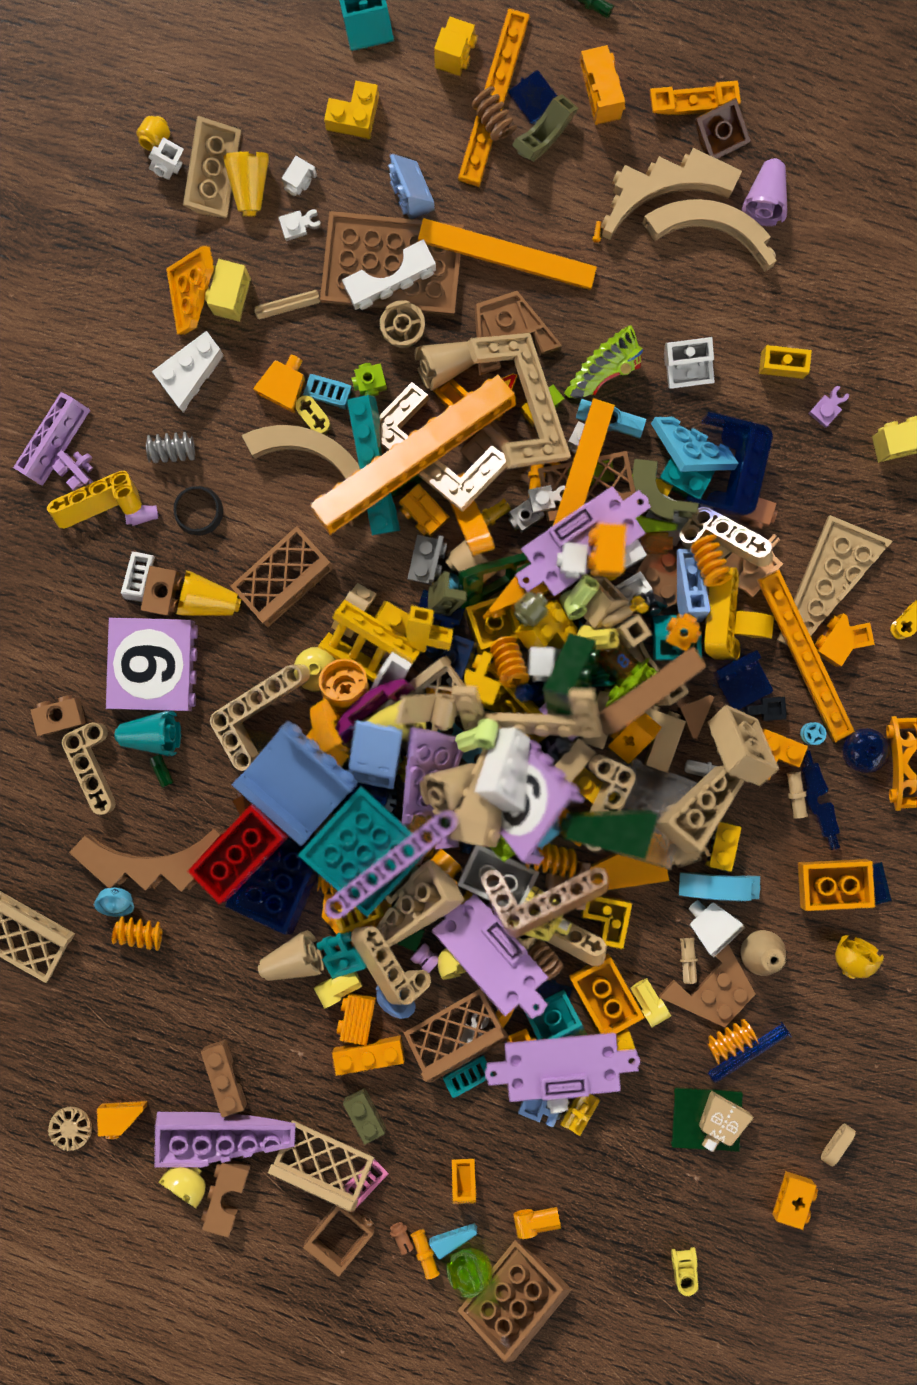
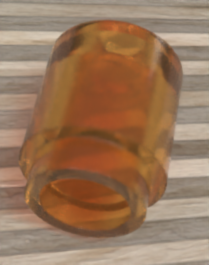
M647 532L641 536V546L646 554L668 555V550H673V537H669V532Z

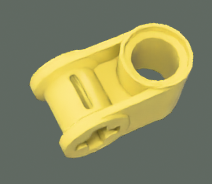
M695 1247L683 1251L671 1249L677 1288L681 1294L691 1296L698 1289ZM690 1278L692 1282L689 1286H682V1280Z

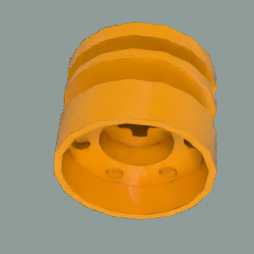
M335 660L327 664L321 671L319 687L323 700H328L337 718L341 719L354 702L370 691L365 670L361 664L354 660Z

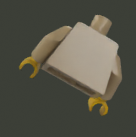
M594 576L592 578L598 581L600 587L587 603V612L583 617L586 619L585 625L591 626L596 630L610 629L632 616V612L635 610L639 613H644L648 610L649 606L646 603H642L644 599L640 596L634 597L631 605L628 606L629 601L610 582L616 577Z

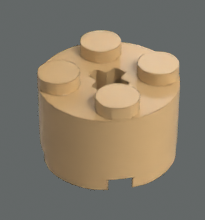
M466 540L447 554L448 559L445 560L447 565L456 573L475 565L489 562L482 553L472 556ZM497 572L484 574L483 584Z

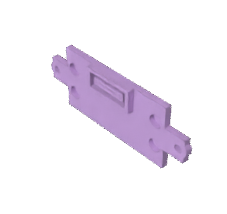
M612 486L552 526L545 533L521 548L531 565L515 575L519 586L524 588L526 592H529L544 582L552 595L555 596L582 578L583 575H579L578 579L566 578L565 573H560V567H556L557 555L562 553L564 543L588 545L589 532L598 523L627 525L625 547L643 536L645 532L635 518L651 508L647 496L638 490L623 501ZM641 499L643 505H638L637 500ZM588 546L587 556L592 552V546ZM587 559L584 575L590 572V569H587ZM525 577L529 578V583L527 584L523 582Z
M476 894L443 916L445 919L432 932L504 1016L518 1004L531 1019L535 1016H540L544 1012V1008L548 1004L535 989L548 976L528 955L527 950L515 937H511L506 933L499 918L495 917ZM533 1005H538L539 1010L535 1011Z
M615 1033L505 1043L506 1061L487 1063L485 1076L489 1085L508 1083L510 1102L582 1097L595 1093L620 1091L619 1073L638 1071L640 1058L637 1055L636 1049L617 1051ZM634 1058L633 1063H629L628 1060ZM492 1071L497 1072L495 1076L490 1075Z

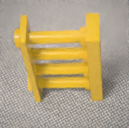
M346 600L342 602L332 617L339 622L334 634L332 635L328 632L318 648L327 651L337 660L350 659L361 664L366 672L367 679L372 682L375 681L383 667L380 662L385 652L389 654L393 652L413 664L421 652L412 647L405 636ZM346 628L359 634L353 647L341 640ZM366 639L378 646L372 659L360 652Z

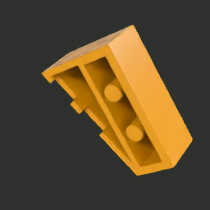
M608 45L581 51L579 61L594 124L597 125L621 119L622 112L625 110V99L620 86L619 76L615 70L613 53H610Z

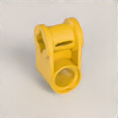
M917 600L891 624L890 632L894 638L905 639L917 632ZM903 624L906 626V628L904 629L905 632L901 631Z

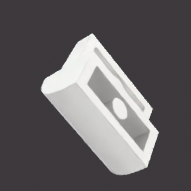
M712 337L665 344L664 361L667 368L669 389L715 383Z

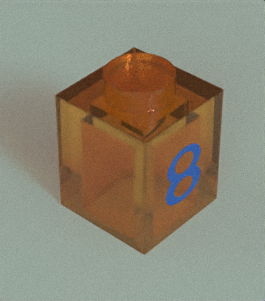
M619 643L617 648L601 649V655L597 660L598 664L614 680L625 679L638 663V660L621 643Z

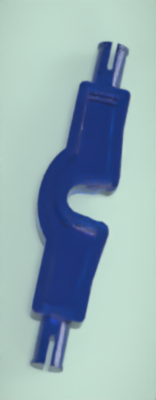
M807 750L803 758L805 766L802 767L808 788L806 801L811 812L817 816L823 837H828L831 850L840 848L836 835L840 833L836 821L834 805L831 802L819 804L817 801L819 796L828 793V787L822 776L819 764L813 762L811 752Z

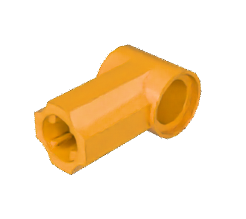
M557 1207L538 1211L524 1209L513 1214L516 1233L519 1239H528L540 1232L561 1229Z

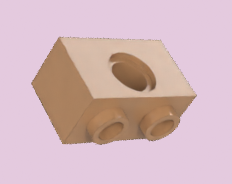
M149 566L141 611L171 617L172 612H176L178 600L175 599L176 591L180 590L182 585V577H179L180 573L175 570ZM166 586L168 593L165 597L160 598L158 596V589Z
M72 695L58 698L59 702L51 704L50 701L36 704L37 708L30 711L37 736H45L86 725L80 698H72ZM56 709H60L63 714L59 721L54 719Z

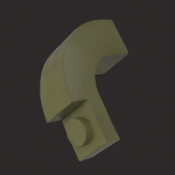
M562 94L553 98L537 123L528 132L517 137L512 146L517 149L520 156L528 158L533 162L536 161L561 135L579 108Z
M634 459L633 481L635 491L640 490L642 494L647 496L648 503L651 506L648 509L650 513L673 522L674 513H679L678 517L690 519L692 515L697 516L698 503L671 500L660 493L656 485L657 461Z

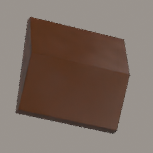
M737 98L695 118L698 139L705 153L716 159L751 142Z

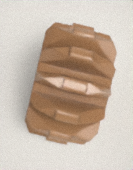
M539 940L531 950L527 951L528 955L548 976L547 980L556 977L564 968L561 960L544 941Z

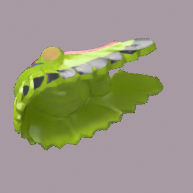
M632 325L621 329L619 333H615L613 338H609L606 343L600 344L599 349L594 350L593 355L587 358L586 363L582 364L581 371L576 373V378L570 381V386L564 392L566 396L575 399L596 395L599 388L609 379L618 375H628L631 371L641 368L643 348L638 345Z

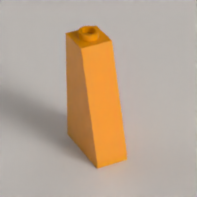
M660 834L652 836L645 860L615 853L590 865V870L601 868L607 873L608 890L669 881L663 837ZM599 878L592 881L594 885H601L604 882Z

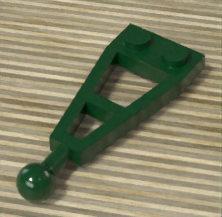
M522 553L481 563L460 571L458 590L466 592V601L460 607L464 609L468 606L476 605L478 602L503 590L518 572L531 565L525 554ZM506 569L505 576L483 587L484 574Z

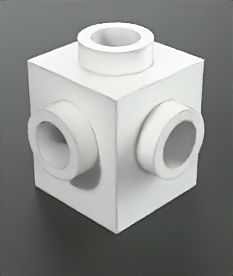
M163 137L158 148L154 146L148 157L152 160L149 169L156 175L170 180L173 172L178 174L183 164L179 159L184 149Z

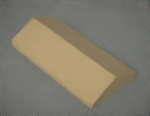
M201 116L197 117L183 206L202 215L227 217L232 188L223 155L238 152L241 129Z

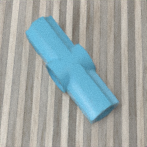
M581 399L575 419L586 422L591 401ZM614 407L612 414L616 417L617 421L613 424L609 423L607 431L614 430L640 439L646 419L622 412Z

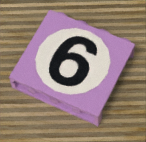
M109 618L106 709L192 711V707H195L196 694L192 693L193 684H196L197 678L196 670H193V661H197V648H194V639L198 637V626L194 625L195 621Z
M530 740L525 812L502 811L500 834L522 862L539 865L544 857L536 849L538 844L569 800L583 802L584 799L578 793V788L565 778L566 774L553 764L554 760L541 750V745L535 740Z

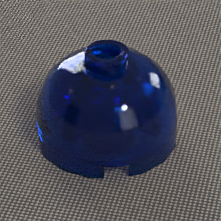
M863 728L855 730V732L848 736L845 743H843L842 753L846 764L850 768L861 773H872L881 769L887 763L890 755V746L886 737L879 731Z

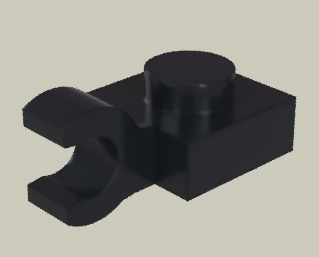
M785 697L761 698V705L744 706L745 713L748 715L762 714V721L787 719Z

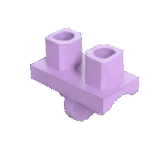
M63 450L57 453L59 459L53 464L52 468L61 477L71 469L74 475L66 483L72 490L75 491L93 483L82 470L83 468L87 472L93 470V467L89 464L92 460L90 454L87 453L82 456L77 451L73 455L77 460L75 463Z

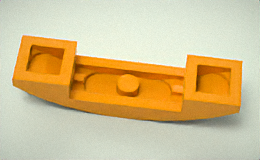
M738 81L717 82L712 87L673 90L672 87H663L649 90L652 113L684 115L708 112L734 98H737L738 104L741 103Z

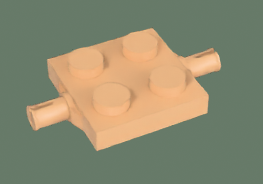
M772 534L768 539L771 548L780 541L779 538H776L775 534ZM743 540L740 544H744L747 541ZM732 552L726 558L727 562L722 568L736 567L739 573L738 588L742 589L752 598L761 589L757 580L778 570L783 563L773 553L772 562L768 566L759 567Z

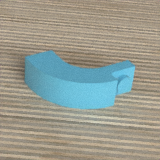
M680 872V896L735 901L759 899L760 876H728Z

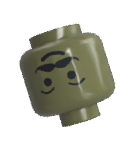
M527 592L515 603V612L513 614L524 626H535L548 614L546 607L548 601L540 593L535 595L532 592Z

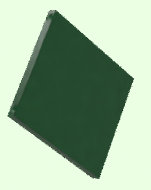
M675 1087L671 1147L709 1150L702 1145L707 1133L701 1130L699 1123L710 1092L713 1091L742 1107L743 1092ZM740 1136L731 1146L720 1141L715 1150L739 1152Z

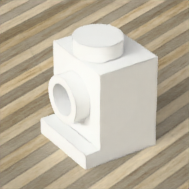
M295 156L282 177L284 189L293 196L300 195L302 190H306L311 183L310 177L315 179L317 176L315 167Z
M528 498V500L509 512L511 518L508 521L515 531L519 529L522 533L543 519L545 514L543 512L532 513ZM527 511L529 518L523 519L521 513Z

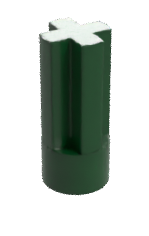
M158 754L150 758V764L161 787L163 788L174 783L162 755Z

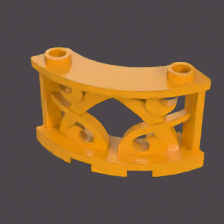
M891 716L890 725L886 726V736L890 738L893 757L892 789L889 790L890 803L894 804L895 811H901V808H917V797H903V790L906 787L910 788L909 795L917 790V775L908 765L911 756L917 750V738L912 733L906 732L908 738L904 740L899 730L914 728L917 734V718H897L896 716ZM902 746L907 747L904 752H902Z

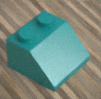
M670 457L658 479L673 486L671 489L673 492L693 503H697L715 471L681 472L672 457Z
M565 990L544 1000L548 1005L540 1016H535L531 1019L526 1014L538 1040L588 1035ZM533 1005V1009L538 1011L539 1006Z

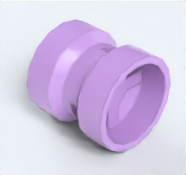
M424 942L410 960L415 964H419L422 970L429 973L437 965L439 954L433 953L430 950V946Z

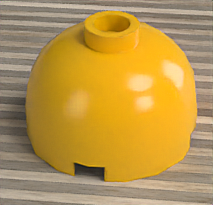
M849 935L842 936L836 949L835 959L843 970V974L851 979H855V977L867 978L876 973L884 958L883 955L879 957L877 954L878 949L861 938L855 937V941L848 939Z

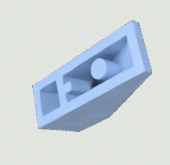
M678 549V612L683 616L685 613H688L697 618L696 622H702L710 613L707 588L703 582L704 578L700 575L701 570L697 568L698 562L694 561L695 554L691 553L690 549Z

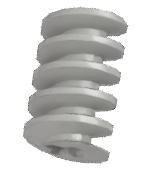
M183 432L182 439H180L178 434L174 433V437L171 440L168 433H165L164 440H161L159 434H156L155 441H152L151 436L147 435L146 453L148 462L150 463L152 459L156 464L161 458L162 462L167 463L169 457L172 462H176L178 456L181 461H185L187 455L190 460H194L195 445L193 436L188 438L187 433Z

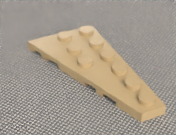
M831 515L827 517L794 598V602L810 636L893 541ZM780 632L777 641L787 645L782 632Z

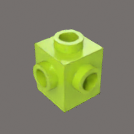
M365 363L359 365V369L354 370L356 377H352L354 390H359L361 396L379 395L378 392L387 390L381 363L375 365Z

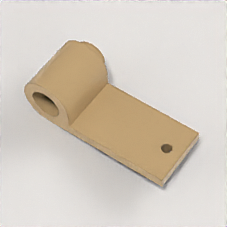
M448 694L402 696L395 723L431 722L439 730L452 728L457 713L454 698Z

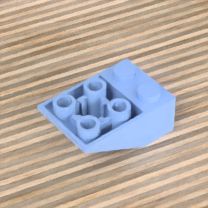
M395 154L390 155L391 164L388 165L391 179L390 184L394 194L399 193V205L403 215L408 214L409 219H415L434 211L433 198L417 161Z
M356 721L349 772L357 782L389 789L394 788L399 767L402 730L392 726L375 725L367 721Z

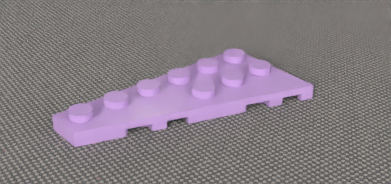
M410 726L402 823L415 833L419 830V827H422V824L424 826L437 816L432 812L434 808L430 804H425L420 793V782L424 780L423 777L427 774L459 766L464 752L458 749V745L455 742L456 735ZM426 831L425 833L423 832V837H425L424 839L430 842L432 837L431 832L427 831V835ZM424 856L420 859L417 865L422 864Z

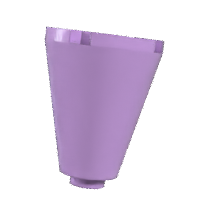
M776 158L764 162L742 205V212L752 217L762 226H774L777 221L782 220L784 222L787 217L786 166L781 160Z

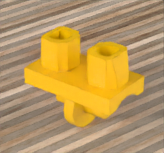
M593 1094L574 1097L560 1125L581 1136L598 1106L600 1098Z

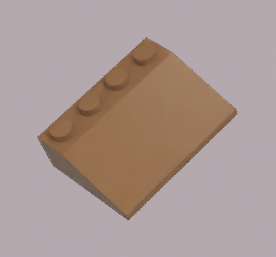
M515 1240L458 1309V1312L504 1362L515 1361L572 1289L551 1268Z

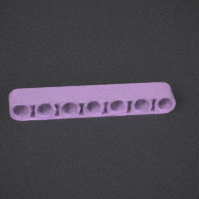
M445 810L430 820L329 899L325 905L327 915L330 918L338 919L348 913L452 832L459 823L457 814L451 810ZM443 816L450 818L452 823L450 828L442 825L441 819ZM427 830L432 833V842H428L424 839V831ZM406 845H411L414 848V856H409L405 852ZM388 859L396 862V870H391L388 867ZM370 873H374L377 875L379 880L378 884H374L370 881ZM352 887L359 889L360 898L352 895ZM334 901L341 903L342 912L334 908Z

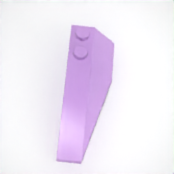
M157 1112L155 1125V1167L209 1166V1163L221 1161L223 1163L230 1161V1158L239 1156L245 1158L253 1156V1153L264 1151L267 1153L295 1146V1123L240 1114L221 1117L220 1113Z

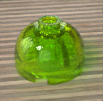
M464 1248L450 1256L451 1260L447 1264L446 1269L449 1282L454 1290L458 1288L462 1292L461 1296L473 1298L487 1289L492 1280L493 1269L489 1258L484 1252L476 1248Z

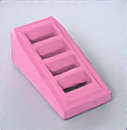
M375 1159L372 1167L380 1176L376 1178L369 1171L368 1176L373 1183L370 1185L365 1181L364 1186L367 1189L365 1191L361 1190L356 1208L389 1174ZM354 1177L344 1185L345 1191L351 1193L349 1190L351 1186L354 1189L357 1187Z

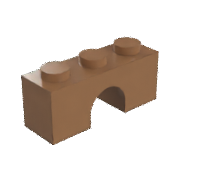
M227 1039L205 1046L201 1051V1055L221 1117L244 1111L247 1102L241 1083H237L233 1073V1058Z
M233 1159L217 1164L214 1172V1177L217 1178L215 1186L211 1185L207 1199L211 1200L209 1208H204L201 1221L204 1222L203 1231L229 1238L238 1209L229 1206L225 1202L224 1194L228 1191L242 1193L251 1167L250 1164Z

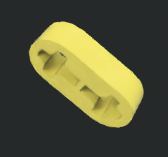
M310 396L300 397L295 404L298 414L310 429L326 434L330 429V421L326 414ZM303 402L306 404L312 403L310 405V409L313 412L311 415L307 410L301 411ZM315 416L320 421L325 420V427L323 429L320 427L314 428L316 426V422L313 419Z

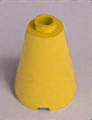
M249 152L227 153L223 155V160L238 212H243V216H256V212L261 211L269 154L256 152L255 156V154H250Z
M186 570L177 615L233 616L234 612L239 611L241 599L237 598V593Z

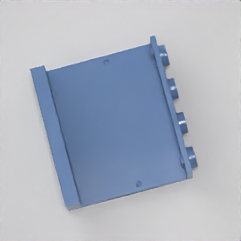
M287 721L232 786L302 846L358 782L349 771L342 769L331 755L325 754L314 740L308 739L297 725Z

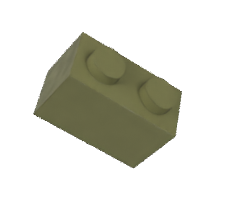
M365 1087L345 1097L343 1105L364 1145L385 1134L386 1126Z

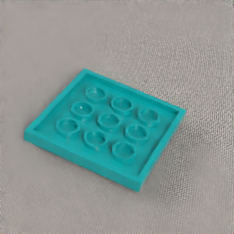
M361 786L298 856L340 892L414 833ZM411 845L405 846V852L409 856H414V848ZM429 850L355 907L368 917ZM392 859L387 860L388 867L391 870H396V862ZM370 873V881L374 884H378L379 880L377 875L374 873ZM352 887V895L360 898L359 889Z

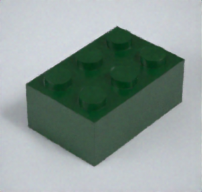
M569 633L544 687L547 714L573 715L569 699L570 689L591 690V681L593 677H597L600 670V664L597 661L599 651L596 650V640Z

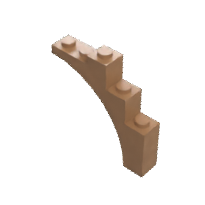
M216 827L201 841L186 850L159 857H140L121 853L102 844L90 834L85 835L69 853L108 888H114L115 886L119 888L128 879L125 876L128 874L145 891L151 887L155 889L163 881L161 877L163 875L181 892L186 888L190 891L197 881L187 871L219 839L223 832Z

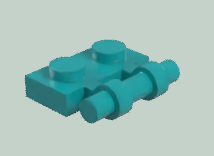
M352 931L343 934L338 933L335 937H325L317 943V949L320 951L324 950L326 953L322 961L332 979L363 970L367 967L356 948L350 944ZM339 945L341 950L337 951L335 946Z

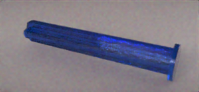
M781 1021V1025L759 1038V1044L756 1041L753 1042V1048L745 1047V1052L739 1051L736 1053L737 1056L728 1058L727 1061L725 1060L710 1070L708 1074L712 1081L717 1083L789 1036L791 1038L792 1036Z

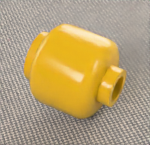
M147 116L137 129L138 142L148 151H152L154 146L158 148L163 137L167 140L170 137V129L167 126L166 120L160 116Z

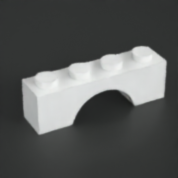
M423 239L403 249L402 265L393 275L386 278H376L360 270L342 279V282L355 310L359 308L363 310L370 307L373 301L379 298L383 300L393 295V291L399 288L402 290L409 288L414 284L413 281L420 278L424 280L431 277L434 271H436V263Z

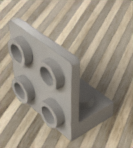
M417 535L408 580L432 585L441 576L442 565H439L440 558H445L447 543L444 542L443 536L434 539Z

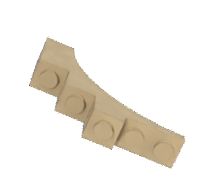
M695 148L692 149L690 155L685 154L680 166L659 156L656 164L651 162L646 175L625 165L622 172H616L612 184L615 185L613 193L617 195H615L610 206L613 208L611 215L606 214L602 222L601 228L604 229L602 237L610 240L618 226L632 211L643 203L663 194L675 191L697 190L714 193L729 199L742 171Z

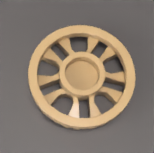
M65 1107L57 1111L51 1118L48 1135L51 1138V1142L66 1151L76 1150L89 1140L92 1133V1123L87 1113L82 1109ZM66 1111H71V1119L66 1118ZM77 1113H79V1114H80L79 1118H78L77 1120H75V1119H74L75 1115H76ZM58 1115L64 1121L63 1123L57 1118ZM85 1119L87 1126L81 1127L79 1121ZM54 1123L58 1124L60 1129H53ZM80 1130H81V1131H86V1132H87V1135H86V1134H83V1133H79V1131H80ZM61 1132L60 1136L55 1137L54 1134ZM79 1136L83 1141L78 1144L75 1137ZM60 1138H65V1145L59 1142ZM69 1139H72V1146H69Z

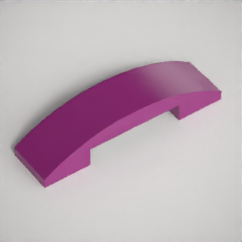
M404 679L384 683L360 697L348 708L335 727L342 740L341 744H346L354 737L356 721L361 722L389 699L395 702L400 701L402 696H407L415 690L413 685Z

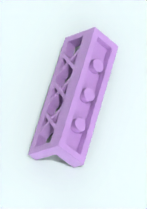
M61 392L13 468L43 486L53 470V464L59 459L57 453L61 450H66L90 412V409Z

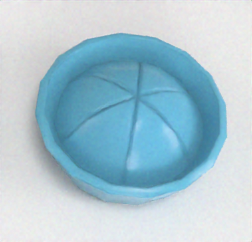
M120 888L102 890L94 902L95 909L106 916H126L134 910L131 894Z

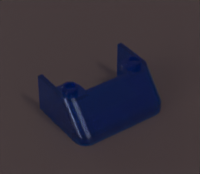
M707 412L702 418L701 423L723 428L721 441L726 447L736 450L735 458L739 464L735 470H731L726 492L714 491L708 495L706 500L688 496L683 502L698 503V508H710L719 514L749 515L757 507L773 439L772 431L766 425Z

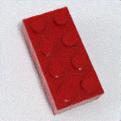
M254 804L250 805L187 872L219 904L224 903L280 847L289 835Z

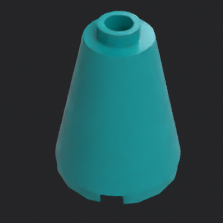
M164 711L119 724L115 730L114 737L116 742L122 747L165 756H174L177 754V752H174L175 748H179L181 744L180 722H175L174 716H177L174 711Z

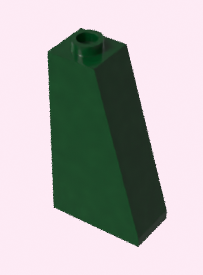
M651 810L567 812L566 818L563 817L559 830L565 839L645 860L658 814Z

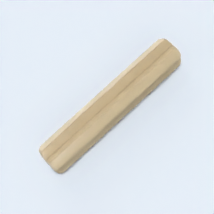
M313 290L255 306L254 310L256 317L263 319L320 302L318 291Z

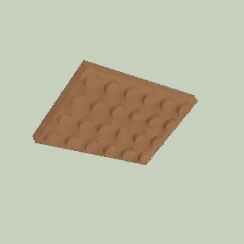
M329 211L320 301L323 303L353 305L343 286L342 279L360 270L376 278H386L396 273L403 262V249L417 243L422 220ZM440 222V223H443V224H447V225H451V226H454V227H458V228L464 229V225H463V224H453V223ZM427 245L436 263L434 274L427 279L422 280L420 278L413 281L414 284L407 289L402 290L399 288L393 291V295L381 300L379 298L373 301L370 307L385 309L395 301L406 300L416 307L418 306L422 313L455 316L461 254Z

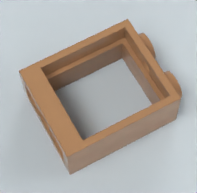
M334 1204L305 1240L303 1248L339 1277L374 1234V1223L366 1215L361 1216L355 1210L348 1211ZM339 1210L364 1230L342 1259L317 1239Z

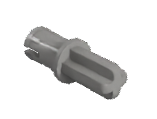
M687 760L684 771L705 777L714 767L718 766L712 765L711 762L706 764Z

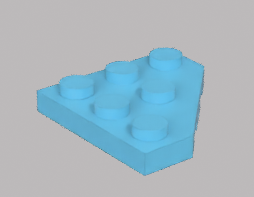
M654 417L651 425L681 472L735 470L738 466V461L725 445L720 443L717 446L709 442L707 435L694 428L689 431L680 426L681 421L674 417Z

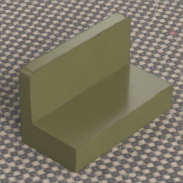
M444 571L429 587L428 609L434 610L433 614L449 617L466 601L465 591L449 589V572Z

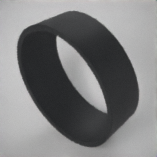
M193 486L186 488L177 496L174 502L173 510L177 524L182 530L191 535H206L214 531L222 520V502L214 491L206 487ZM193 489L207 491L212 495L216 503V515L213 521L201 529H191L184 526L176 514L180 498L186 492Z

